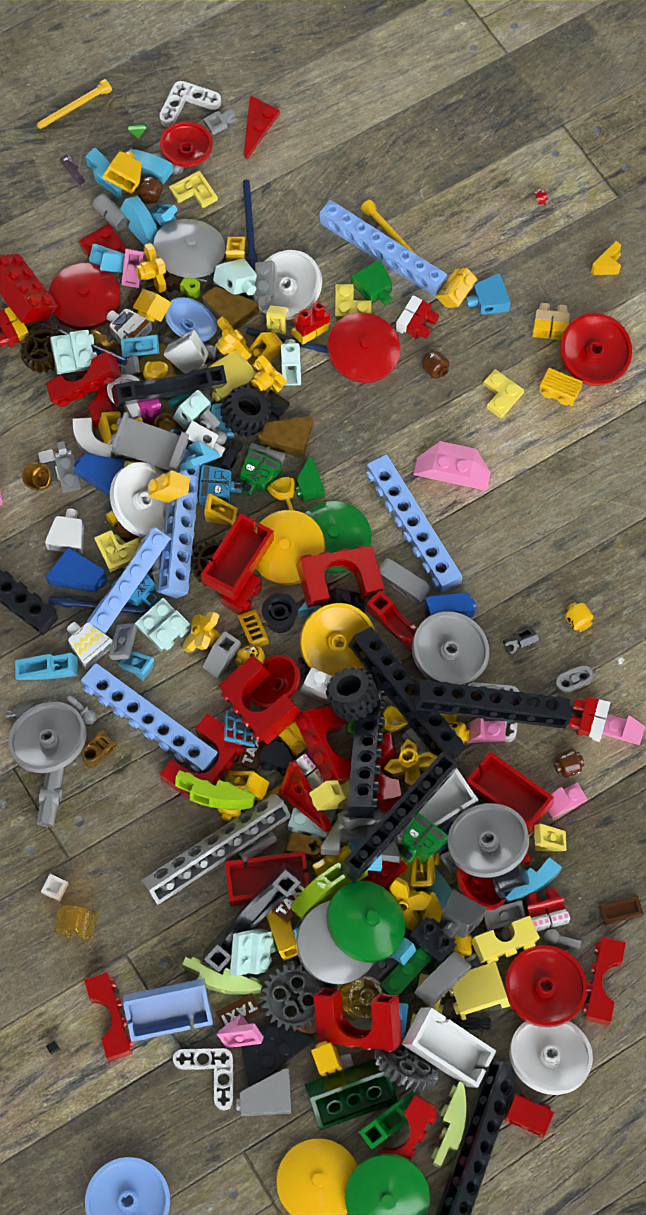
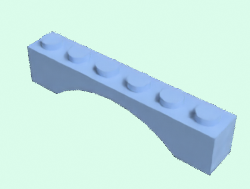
M156 527L151 528L121 576L97 605L86 622L101 632L106 633L171 538Z

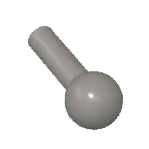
M549 929L544 934V940L548 945L560 943L578 949L582 946V941L561 936L555 929Z

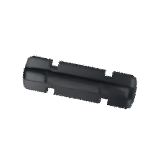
M453 1017L451 1019L452 1022L465 1030L491 1029L490 1018H482V1020L479 1018H466V1020Z

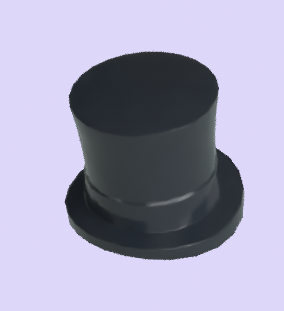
M276 593L264 601L261 613L270 630L276 633H285L293 627L297 618L298 608L295 600L290 595Z
M523 861L511 871L492 877L496 893L501 899L507 897L508 891L529 884L528 873Z

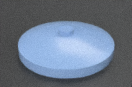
M132 1157L119 1158L105 1164L92 1177L85 1196L86 1214L168 1215L170 1210L169 1187L160 1171L149 1162Z

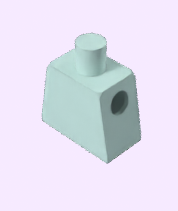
M242 258L216 265L213 281L231 294L236 295L245 292L248 295H252L256 291L255 281L257 276L246 260Z
M288 339L285 341V344L281 345L282 376L287 380L284 386L301 385L299 344L293 339ZM288 366H294V369L289 370Z
M197 390L178 407L173 419L186 431L192 421L196 422L207 409H211V403Z

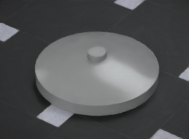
M180 219L165 224L156 233L153 244L157 258H161L165 263L166 271L186 278H199L215 272L216 265L223 263L226 249L223 237L215 228L207 223L193 219Z
M439 612L426 618L416 630L412 640V654L418 669L429 680L468 685L475 681L486 668L489 660V644L483 630L469 617L456 612Z
M61 702L42 703L28 709L16 720L9 734V750L18 765L25 770L35 773L53 772L67 766L79 755L86 741V726L79 712L70 705Z
M488 803L469 808L456 818L448 834V848L455 864L464 872L477 877H496L511 871L523 860L529 847L528 829L523 818L513 809L501 804Z
M325 902L313 908L303 918L296 938L298 956L305 969L320 981L330 984H344L355 981L362 977L371 968L373 963L354 960L336 946L328 931L326 913L329 902Z

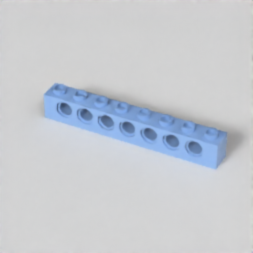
M332 200L320 211V224L376 260L380 259L385 266L435 298L439 290H442V286L447 281V274Z
M185 450L180 464L186 462L185 458L191 456L189 450ZM179 465L177 473L190 477L189 490L187 494L168 502L166 508L164 534L171 539L162 550L158 593L176 599L188 594L189 574L191 572L190 564L193 553L192 543L195 535L194 523L196 520L195 513L198 502L197 493L200 483L199 472L201 465L183 472Z
M386 454L368 463L366 472L368 480L370 482L373 481L375 484L377 495L383 497L387 511L392 512L397 527L402 528L406 542L411 543L416 558L421 559L424 571L431 575L433 586L436 589L439 588L440 592L443 593L459 585L462 582L461 573L388 455ZM387 477L388 480L382 481L380 478ZM396 492L398 495L391 496L389 493ZM400 507H406L407 510H406V511H400L399 508H400ZM415 522L417 525L409 526L408 523ZM424 537L426 541L421 542L417 538ZM432 552L436 556L429 557L427 556V553ZM443 568L445 571L440 573L436 569Z
M97 663L81 679L82 689L90 696L94 694L103 706L107 707L109 705L118 717H125L133 728H140L148 739H155L164 751H171L179 762H186L190 765L189 768L194 773L208 772L219 759L217 751ZM102 684L108 685L105 690L98 689ZM117 695L123 696L120 701H114L113 699ZM130 707H138L136 712L128 711ZM148 717L153 718V721L149 724L143 722ZM161 729L169 730L165 735L159 734ZM177 740L184 741L181 746H175L174 743ZM193 751L200 753L195 758L189 756Z

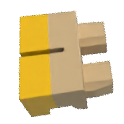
M541 303L536 312L532 337L549 339L552 323L551 339L560 340L564 330L569 325L570 313H568L567 306L557 305V311H549L550 304Z

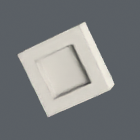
M50 874L41 893L60 902L69 883Z

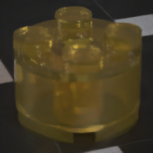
M59 904L54 924L55 933L71 937L73 933L80 939L91 940V936H94L98 911L92 910L90 912L86 911L87 908Z
M364 976L355 981L342 984L340 989L344 1015L354 1020L372 1018L371 1001L378 994H385L380 987L379 981L373 977Z

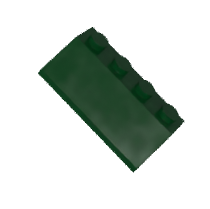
M375 1059L304 1084L320 1131L398 1102L393 1083L390 1081L391 1077L384 1076L385 1072L378 1070L379 1065L375 1064Z

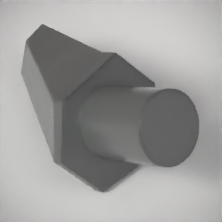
M35 701L15 706V710L6 711L7 719L15 717L18 719L24 712L35 706Z

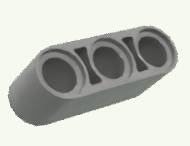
M386 558L379 567L382 582L416 604H420L431 590V587L424 580L389 558Z
M455 951L419 985L415 994L431 1008L470 970L471 965Z

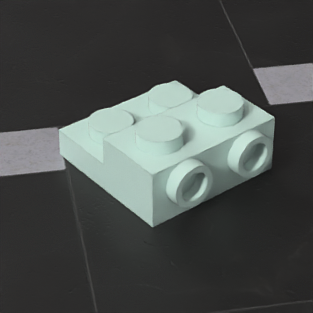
M88 330L70 332L68 335L50 338L57 374L89 370L91 359L97 357L96 352H92L91 345H94V338L92 334H89Z
M162 598L135 625L162 652L164 649L168 651L175 644L174 640L178 636L182 638L189 632L188 627L190 623Z
M296 807L293 809L288 830L325 841L329 831L324 832ZM336 809L324 810L332 825Z
M257 928L233 934L231 975L239 976L247 973L257 975L268 972L269 965L272 962L270 956V947L273 944L271 931Z

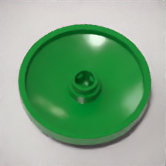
M329 501L315 505L305 513L322 530L325 538V552L335 553L341 549L353 550L359 546H371L372 535L369 522L363 513L354 506L344 502ZM334 566L325 570V573L338 574L349 570L344 567Z
M357 881L355 884L352 882L337 891L329 902L326 913L329 934L336 946L350 958L366 963L379 962L392 955L401 945L405 934V919L402 909L394 896L380 885L367 881Z
M377 1154L362 1161L350 1174L345 1189V1205L348 1215H427L430 1204L429 1186L421 1169L411 1160L397 1154Z

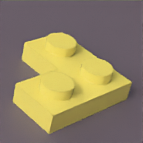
M200 171L169 186V191L178 203L193 195L202 208L218 201L217 195Z
M336 284L335 320H341L345 316L354 313L372 314V300H354V284Z
M496 369L487 377L483 384L496 394L487 404V409L499 418H502L524 393L523 388Z
M112 530L94 537L110 572L128 565L140 545L136 538L119 546Z

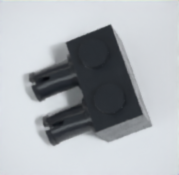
M426 917L408 937L439 965L457 946L454 937L448 938L449 936L444 935L443 931L439 928L441 925L434 918L429 919Z

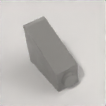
M289 1068L283 1069L241 1091L240 1098H236L237 1111H241V1116L291 1114Z

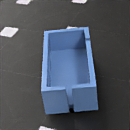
M205 978L127 994L123 998L131 1042L190 1030V1019L193 1018L194 1028L213 1025V1016Z

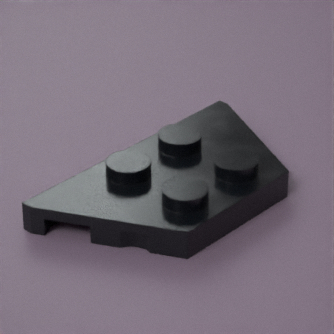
M278 1021L269 1022L259 1031L264 1037L261 1044L242 1046L248 1087L264 1080L314 1042L313 1038L297 1030L293 1032L291 1027L285 1031V1025L283 1024L277 1028Z

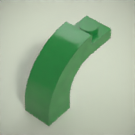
M412 1090L359 1132L371 1149L375 1148L408 1121L404 1112L415 1096L416 1091L413 1092Z

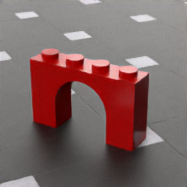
M359 546L353 550L341 549L335 553L322 552L316 556L308 554L302 556L296 564L307 608L326 605L330 596L324 573L325 570L334 566L344 567L354 574L362 598L373 597L380 590H384L373 547Z
M252 655L218 686L223 691L221 696L227 702L231 701L233 704L231 706L233 711L238 716L240 714L243 716L241 721L247 728L251 727L254 730L252 735L259 742L263 740L268 745L302 714V711L285 693L263 711L253 712L250 710L249 700L252 692L271 675L266 667Z
M332 707L306 710L295 719L298 729L323 781L338 780L339 784L342 785L350 780L352 759H344L338 756L330 748L326 734L335 733L346 724V721L341 719L339 715L337 716Z
M208 713L195 729L198 736L217 749L219 753L217 764L208 772L193 773L171 759L160 774L163 782L189 800L190 793L175 786L176 775L179 770L189 772L194 777L207 780L216 786L218 780H223V774L232 769L235 758L237 756L240 757L246 749L245 745L225 741L224 724ZM227 730V737L233 738V731ZM236 733V739L243 740V737Z
M321 988L314 995L318 1042L327 1041V1043H332L333 1045L363 1047L366 1050L382 1049L385 1052L395 1051L402 1043L398 996L378 994L371 1001L372 1029L361 1030L351 1025L344 1015L341 989Z

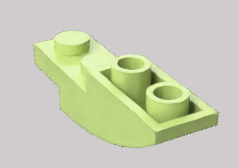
M186 957L182 963L184 969L198 975L197 980L205 978L207 989L231 995L262 993L261 989H263V986L254 977L248 979L242 975H231L228 968H225L221 975V971L218 972L212 966L209 968L203 966V962L195 957L191 959Z
M460 1081L458 1086L453 1085L449 1094L452 1100L449 1106L444 1105L440 1115L444 1117L442 1123L448 1125L449 1128L444 1127L439 1138L443 1140L440 1148L435 1147L431 1156L434 1159L433 1165L441 1168L448 1150L457 1152L462 1139L466 1120V1094L464 1084Z

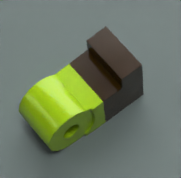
M171 273L166 281V291L170 293L177 290L190 299H197L201 294L200 282L195 278L180 277Z

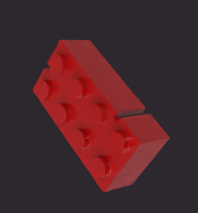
M20 254L0 255V295L21 323L48 321L58 306L53 297L46 293L47 290Z
M240 513L212 556V562L209 561L201 574L202 584L235 601L274 541V531L258 523L256 533L255 520Z
M491 751L481 761L479 768H476L466 780L473 793L485 803L501 804L516 811L526 823L529 835L534 830V825H537L554 803L552 795Z
M305 851L247 859L248 868H244L243 859L225 862L230 906L246 905L284 862L300 875L301 883L308 886L309 878Z

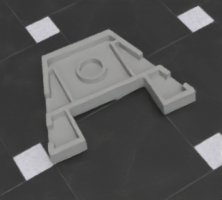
M344 807L341 813L346 812V807ZM337 819L321 846V854L339 856L340 841L359 843L378 822L373 825H361L355 829H346ZM395 839L382 853V861L399 862L400 853Z

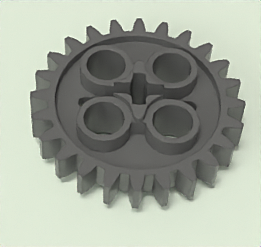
M294 964L291 965L290 970L283 965V972L275 969L276 976L269 974L271 982L264 981L268 988L261 989V992L266 994V996L260 998L261 1001H266V1004L261 1007L262 1009H268L265 1017L271 1015L270 1023L278 1021L277 1028L283 1024L285 1025V1031L288 1030L289 1026H292L293 1032H296L297 1026H300V1029L303 1031L305 1023L311 1027V1019L316 1021L314 995L321 988L326 987H319L322 981L315 980V977L310 975L307 970L305 972L302 971L301 964L298 970L295 969ZM295 978L302 981V987L299 989H295L291 984V981ZM283 982L288 984L293 995L297 994L299 996L297 1002L304 1010L303 1014L300 1013L295 1001H289L290 993L284 987ZM277 989L283 990L285 998L282 1000L276 999L274 991ZM310 996L313 999V1005L305 1006L302 998ZM287 1007L295 1009L296 1015L291 1018L285 1015Z
M402 1043L395 1051L385 1052L382 1049H376L374 1053L375 1064L379 1065L378 1070L384 1071V1076L391 1077V1082L396 1081L397 1086L404 1085L406 1090L408 1087H411L413 1092L416 1089L420 1092H423V1090L428 1091L429 1088H433L439 1078L436 1066L402 1045Z

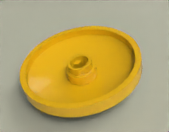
M282 510L270 514L260 524L274 531V541L256 567V570L265 579L275 584L294 585L301 583L296 564L304 555L316 556L325 552V538L322 530L310 516L299 511Z
M333 603L318 608L307 618L300 634V650L305 663L310 669L315 668L333 677L336 676L335 673H340L345 668L348 670L350 667H355V669L359 667L364 671L366 668L348 645L355 634L371 626L374 629L372 622L360 609L349 604Z
M318 1138L297 1144L284 1156L277 1172V1191L282 1205L290 1215H347L345 1189L350 1174L357 1166L355 1159L347 1149L331 1140Z

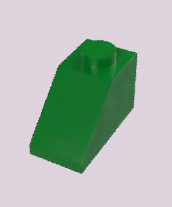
M313 457L308 458L297 479V487H295L297 497H301L303 503L325 497V489Z

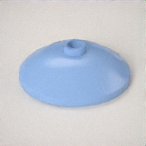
M176 298L172 300L165 314L169 327L179 337L195 330L201 341L205 342L210 340L217 330V322L212 312L202 303L190 298Z

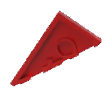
M250 96L244 147L246 159L250 157L280 115L279 109L253 96Z
M291 761L279 794L324 832L331 831L332 825L324 810L317 811V808L312 803L309 793L313 790L298 762Z

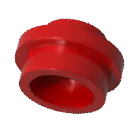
M538 188L537 191H534L538 204L546 205L545 201L548 200L546 191H541V188Z

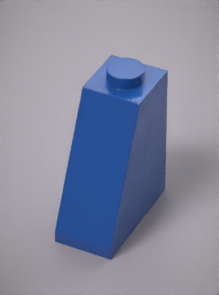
M85 453L82 458L78 457L73 465L75 467L74 474L110 497L112 480L124 468L126 460Z
M68 547L46 575V579L51 586L97 592L99 588L105 586L107 575L105 570Z
M469 593L425 597L424 612L426 618L439 612H456L470 618L474 617V611L477 609L475 599H471Z

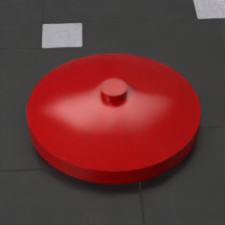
M79 263L65 268L53 279L48 294L53 297V300L58 305L53 312L55 318L63 325L76 330H91L103 326L109 322L107 320L109 312L113 310L117 313L121 303L120 286L115 276L110 271L100 270V265L92 263Z
M354 313L339 320L332 328L327 342L328 356L334 368L341 375L355 382L371 383L385 378L393 371L400 357V341L396 331L387 321L369 313Z
M588 313L577 317L566 327L560 339L559 350L564 367L574 378L583 381L587 385L603 386L613 383L626 372L632 359V343L627 331L618 321L604 314Z
M540 945L524 950L512 961L505 977V992L509 1005L521 1019L534 1026L552 1028L566 1024L579 1013L587 995V980L581 965L571 954L558 947Z

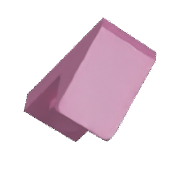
M126 249L121 285L140 288L141 280L137 277L135 267L139 263L145 262L144 252Z
M607 714L602 734L640 745L645 726L629 715L626 720Z
M477 718L467 723V730H470V737L467 743L504 742L506 740L505 721H484L483 718Z
M578 782L565 789L561 787L551 794L554 797V803L548 813L553 819L587 801Z
M242 1014L234 1018L217 1033L226 1048L261 1044L264 1038L256 1025L248 1024Z

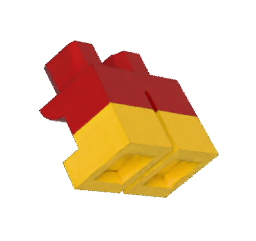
M317 301L309 310L303 309L299 311L298 316L293 318L296 327L292 328L291 334L303 345L316 336L330 330V314L325 310V306L320 301Z
M10 307L0 311V330L2 331L0 334V347L9 345L12 348L15 343L20 341L25 343L24 337H29L25 324L20 322Z

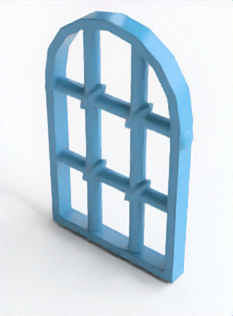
M232 708L228 709L224 717V740L255 747L256 738L251 732H247L245 724L243 730L236 729L237 722H242V719L237 718L235 712L234 716H228L230 712H233ZM228 719L233 720L232 728L227 727ZM227 730L233 731V738L227 737ZM236 733L244 734L243 740L236 739ZM248 735L253 736L252 742L247 741Z

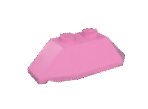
M440 441L417 457L413 475L487 491L491 472L477 449Z

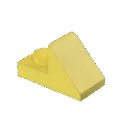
M274 305L269 307L266 315L267 332L286 335L287 307Z
M543 824L534 825L536 851H566V831Z

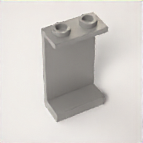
M124 412L123 417L118 419L116 425L118 428L117 433L113 434L110 440L112 452L167 471L173 470L177 472L189 442V434L181 432V435L174 434L131 419L128 413Z

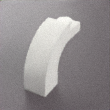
M92 418L73 419L76 443L83 454L88 453L121 460L130 458L112 452V445L102 443L94 437Z

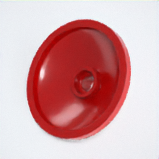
M182 121L174 123L167 127L160 137L162 155L170 163L181 167H192L203 163L210 156L213 149L211 134L205 127L195 122Z
M274 655L263 660V665L271 675L256 687L251 694V701L258 707L267 709L284 693L291 698L297 690L300 681V670L297 663L286 655Z
M457 866V882L464 896L486 907L487 910H495L504 904L506 898L501 899L498 897L492 877L473 876Z

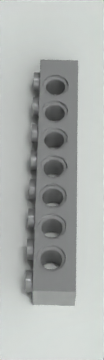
M273 793L253 806V808H250L142 879L141 882L151 898L159 905L290 818L291 815L284 802Z

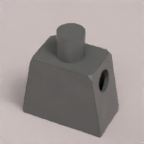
M453 889L439 922L441 927L444 928L443 934L449 936L448 938H452L455 934L465 938L482 922L487 908Z

